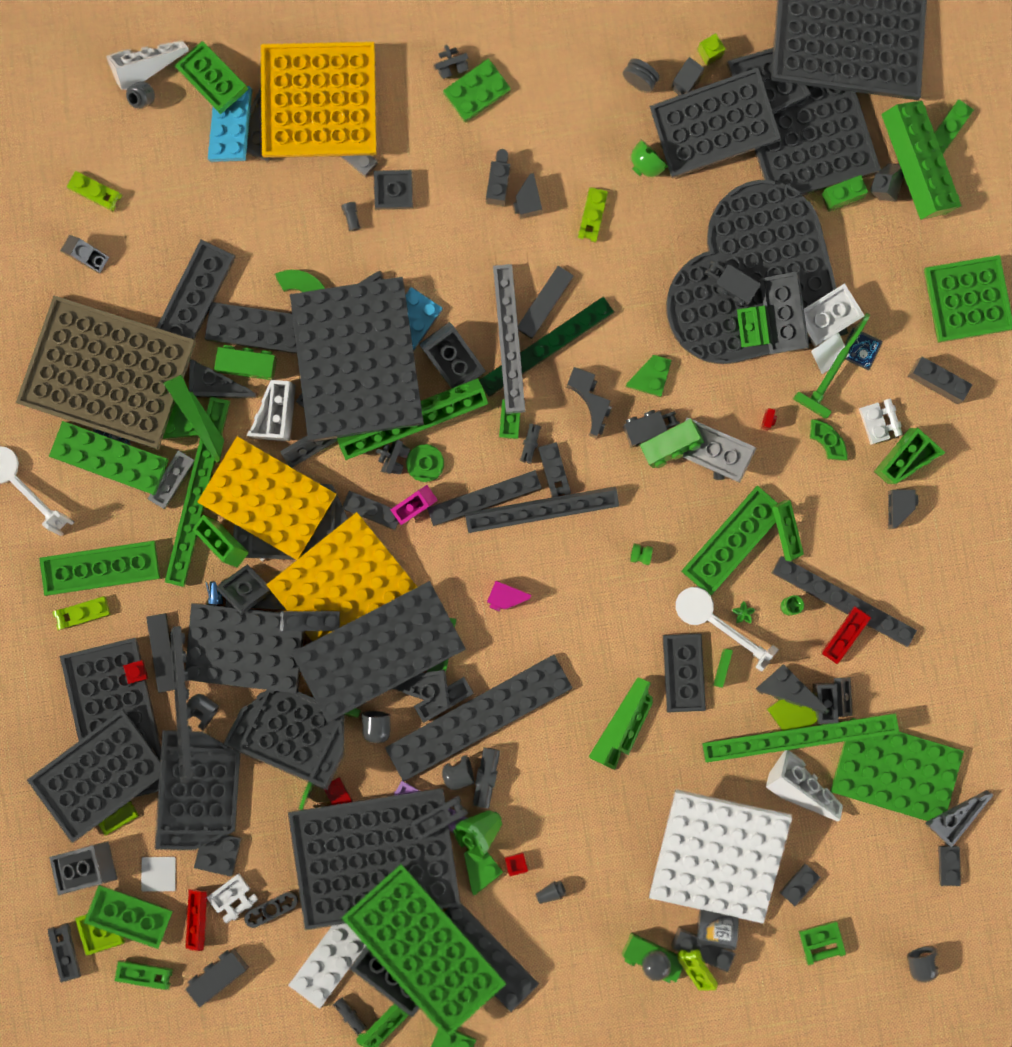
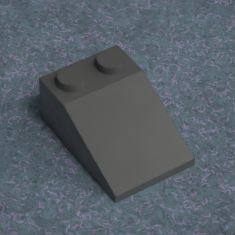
M450 322L419 344L451 389L475 380L486 372Z
M109 841L49 857L58 895L117 880Z

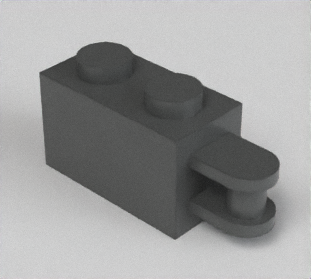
M500 149L497 152L496 162L491 161L486 204L505 207L510 175V164L507 163L508 152L505 149Z
M711 261V266L709 270L705 271V274L716 281L714 285L717 288L716 291L723 296L729 295L734 298L732 301L739 306H747L761 284L729 264L724 268ZM717 270L722 272L720 277L715 275Z
M655 410L644 413L645 417L637 419V417L627 419L623 428L630 447L640 445L664 433L667 429L679 425L680 422L675 417L676 412L661 415L660 411L655 413ZM668 418L670 424L665 425L663 419Z

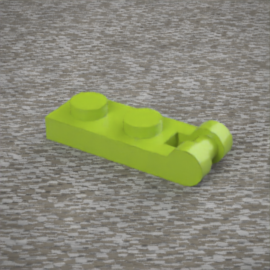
M77 171L74 172L67 185L69 190L112 212L116 208L117 200H120L122 194ZM107 195L111 196L108 201H105Z
M589 188L578 235L579 239L587 238L591 239L592 242L597 241L608 191ZM586 226L594 228L593 232L586 231Z
M105 596L52 612L54 618L56 617L57 630H63L111 615ZM69 614L70 621L65 622L64 615Z
M679 951L678 960L699 991L717 990L718 983L701 959L700 951Z

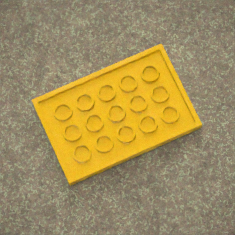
M237 436L197 503L297 560L302 555L337 494Z

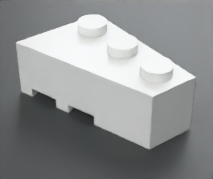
M270 381L261 401L262 404L258 414L256 413L254 417L255 421L251 430L247 433L248 437L263 440L290 441L295 384L290 381Z

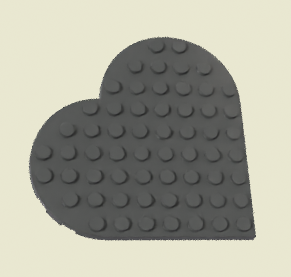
M774 180L751 181L730 191L719 202L711 215L707 230L708 252L691 259L674 277L667 295L666 315L669 327L677 342L688 353L700 360L714 364H732L770 354L769 344L745 348L741 346L737 309L763 306L761 285L747 306H739L732 301L734 298L729 295L723 296L716 291L717 288L714 287L716 281L708 277L705 271L709 270L711 261L724 268L729 264L759 283L760 278L797 271L799 272L804 308L832 292L837 287L820 221L812 204L795 188L775 182ZM717 270L715 275L720 277L722 272ZM847 327L838 332L840 336L848 334Z

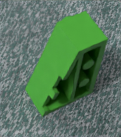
M909 428L874 472L887 484H897L946 452L919 428Z

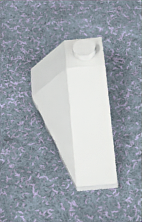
M183 41L160 44L157 49L148 48L147 46L142 47L139 52L131 53V49L107 55L106 57L117 84L122 90H127L129 86L147 80L185 54L189 49Z
M785 750L769 772L766 788L782 799L837 822L840 821L843 805L828 788H823L818 783V777L815 774L811 775L805 768L806 764L802 759L791 751Z

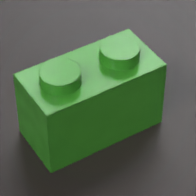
M859 175L826 188L822 193V197L828 211H832L863 199L868 191L862 176Z

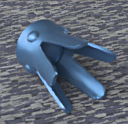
M211 581L209 587L207 582H205L209 595L208 604H223V595L219 591L217 594L216 582Z

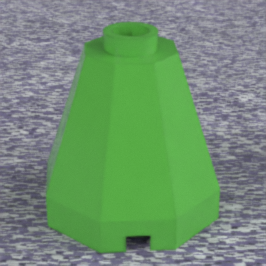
M488 810L462 820L456 825L453 833L458 844L461 847L466 846L468 848L466 853L480 860L487 853L500 830L502 819L497 812Z

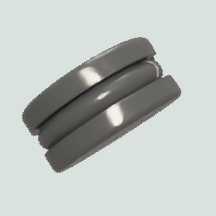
M631 59L623 70V77L626 81L643 92H651L656 82L660 79L658 72L652 66L639 59Z

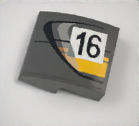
M699 909L696 942L736 950L739 918Z

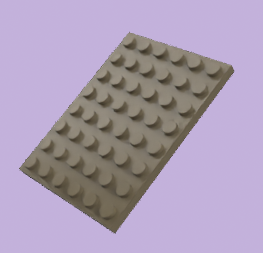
M53 296L16 403L159 450L175 404V400L163 383L179 375L184 378L196 341L58 296Z

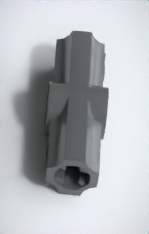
M485 747L483 749L481 765L478 767L475 783L477 786L473 799L474 806L489 808L492 790L495 787L497 777L496 769L500 750Z

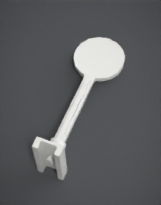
M0 446V484L10 481L45 515L46 520L42 525L47 530L62 536L64 533L60 529L66 523L72 525L74 521L56 510H50L16 476L19 467L18 457L9 448Z
M690 587L684 589L678 595L676 611L684 622L690 625H699L706 621L711 622L754 653L753 655L759 659L756 668L761 672L768 666L770 659L778 652L779 649L774 645L767 651L761 646L758 647L713 614L714 602L706 590L700 587Z

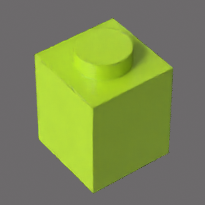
M715 33L700 42L697 51L708 66L722 58L726 48Z

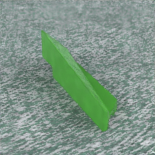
M179 375L164 382L163 384L216 463H220L225 440L194 393L189 392L183 377Z
M641 678L636 679L590 753V759L615 770L621 752L629 755L653 704L652 696L648 693V688L651 685L649 681Z

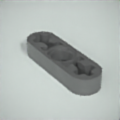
M287 891L249 910L245 915L246 925L256 928L294 909L298 904V896L292 891ZM286 896L289 898L293 897L292 905L290 906L289 903L283 905L282 908L284 910L281 911V906L276 900L279 899L280 903L286 900ZM274 904L277 908L276 914H268L266 911L267 905ZM262 908V913L267 919H263V916L257 919V923L254 921L250 922L251 913L256 916L261 913L259 909Z

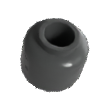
M144 81L129 86L126 91L127 101L136 109H142L152 104L155 99L152 86Z

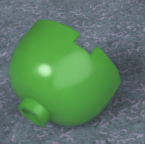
M642 140L632 150L631 161L634 164L632 169L639 176L644 174L647 177H655L668 167L662 158L660 159L657 153Z

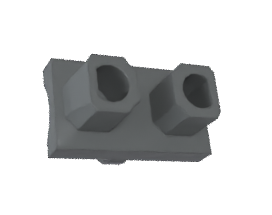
M444 45L445 51L438 54L440 59L447 57V60L433 64L435 70H438L441 78L444 79L452 76L449 65L454 63L458 73L468 70L466 59L469 58L467 53L452 58L453 54L458 53L457 48L449 49L448 45Z
M393 441L391 446L386 444L383 450H376V453L380 454L378 462L384 463L381 472L401 474L403 465L397 463L396 459L398 456L407 458L410 451L408 447L403 445L402 441Z

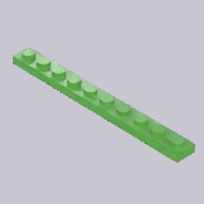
M210 397L207 414L222 435L230 401ZM201 439L165 578V583L185 587L197 535L192 529L200 520L204 511V506L197 503L212 478L216 462Z
M896 714L706 742L702 743L705 763L896 734L899 733Z

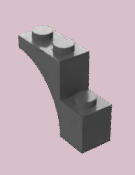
M574 367L567 388L580 395L587 404L591 415V431L589 436L597 438L598 434L602 435L606 424L602 422L605 416L609 417L612 406H609L610 400L589 393V391H594L597 383L594 380L595 374Z

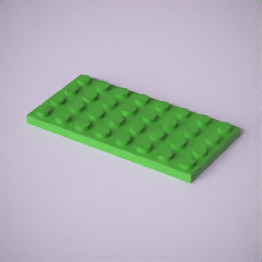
M402 864L342 917L344 922L446 1038L452 1035L506 985V982Z

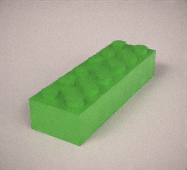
M923 101L897 104L882 113L881 116L920 220L946 215L961 207L959 196Z

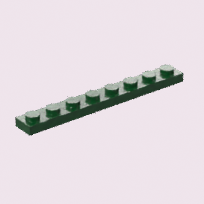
M604 296L521 351L522 375L612 315L614 311ZM502 365L479 380L488 397L504 388Z

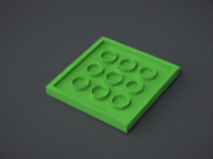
M1000 255L924 268L938 343L1012 330V314Z

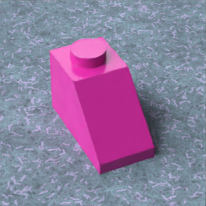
M426 485L390 510L400 525H402L438 500L429 486Z
M495 581L487 603L490 604L489 608L500 612L501 609L506 610L529 600L531 595Z

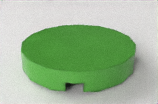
M428 444L419 445L409 452L406 459V468L410 476L415 480L431 482L442 474L444 458L436 447Z

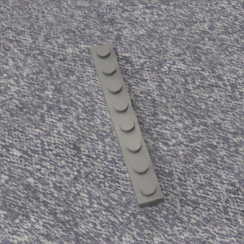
M512 264L493 266L506 414L523 413L526 411Z

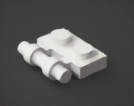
M891 398L884 400L886 407L884 409H880L879 403L859 409L871 445L890 439L888 431L893 430L895 437L903 435L901 431L902 425L900 421L898 422L895 413L897 410L895 405L892 404ZM888 414L891 424L887 426L883 418V415Z
M240 873L207 897L217 913L223 909L226 910L228 914L222 917L225 923L236 920L239 914L246 909L252 908L253 904L259 900L255 894L249 898L245 895L251 888ZM239 898L242 903L233 908L231 903Z

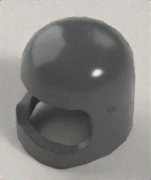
M196 694L187 702V707H190V718L193 716L197 717L201 721L198 728L204 731L219 709V705L203 694Z
M381 711L362 712V733L364 739L370 743L387 741L390 736V714Z
M468 755L461 756L459 765L452 767L448 763L443 767L442 778L449 789L458 790L475 783Z
M924 946L907 954L910 973L914 980L930 982L938 976L939 970L935 966V957L938 954L935 947ZM921 953H932L926 957L919 958Z
M652 950L645 954L642 960V968L644 974L649 979L660 981L670 974L671 963L664 952Z

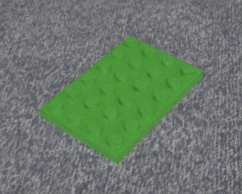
M902 732L844 741L830 792L929 821L948 810L964 751Z

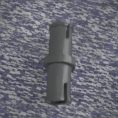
M529 424L526 440L523 441L524 448L520 458L521 462L532 463L534 450L538 447L537 439L541 426Z
M343 997L333 1004L344 1018L343 1021L350 1025L357 1036L367 1028L356 1015L355 1009L352 1010Z

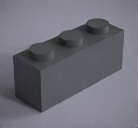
M923 356L915 362L908 375L911 379L956 404L964 401L972 387L971 383Z
M678 927L671 944L674 950H686L687 952L699 950L703 962L726 972L729 971L735 956L733 950L696 942V934Z
M235 948L231 952L227 949L219 956L220 961L215 965L211 962L203 969L205 973L200 977L196 974L188 981L189 985L185 990L199 1008L248 969L249 966Z

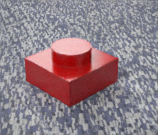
M767 408L765 410L761 429L769 430L771 426H775L777 416L774 415L775 409Z
M144 660L123 665L128 684L148 679Z
M523 852L505 857L509 877L528 872Z

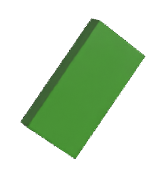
M722 650L713 684L716 687L723 688L733 650Z

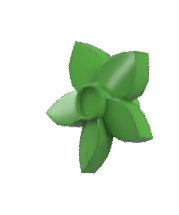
M744 601L741 603L740 609H732L738 615L736 623H740L743 620L751 623L752 618L750 615L755 609H747Z

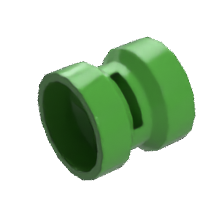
M634 543L630 562H642L644 565H650L653 547H641L640 544Z
M793 595L784 598L780 608L785 615L792 616L802 612L804 602L799 596Z

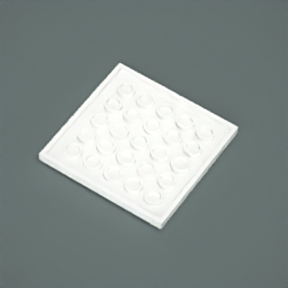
M676 789L649 898L764 923L792 816Z

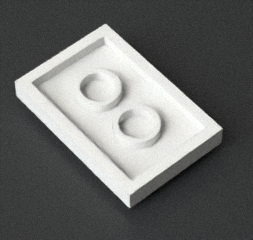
M845 283L804 308L807 335L814 347L865 316Z

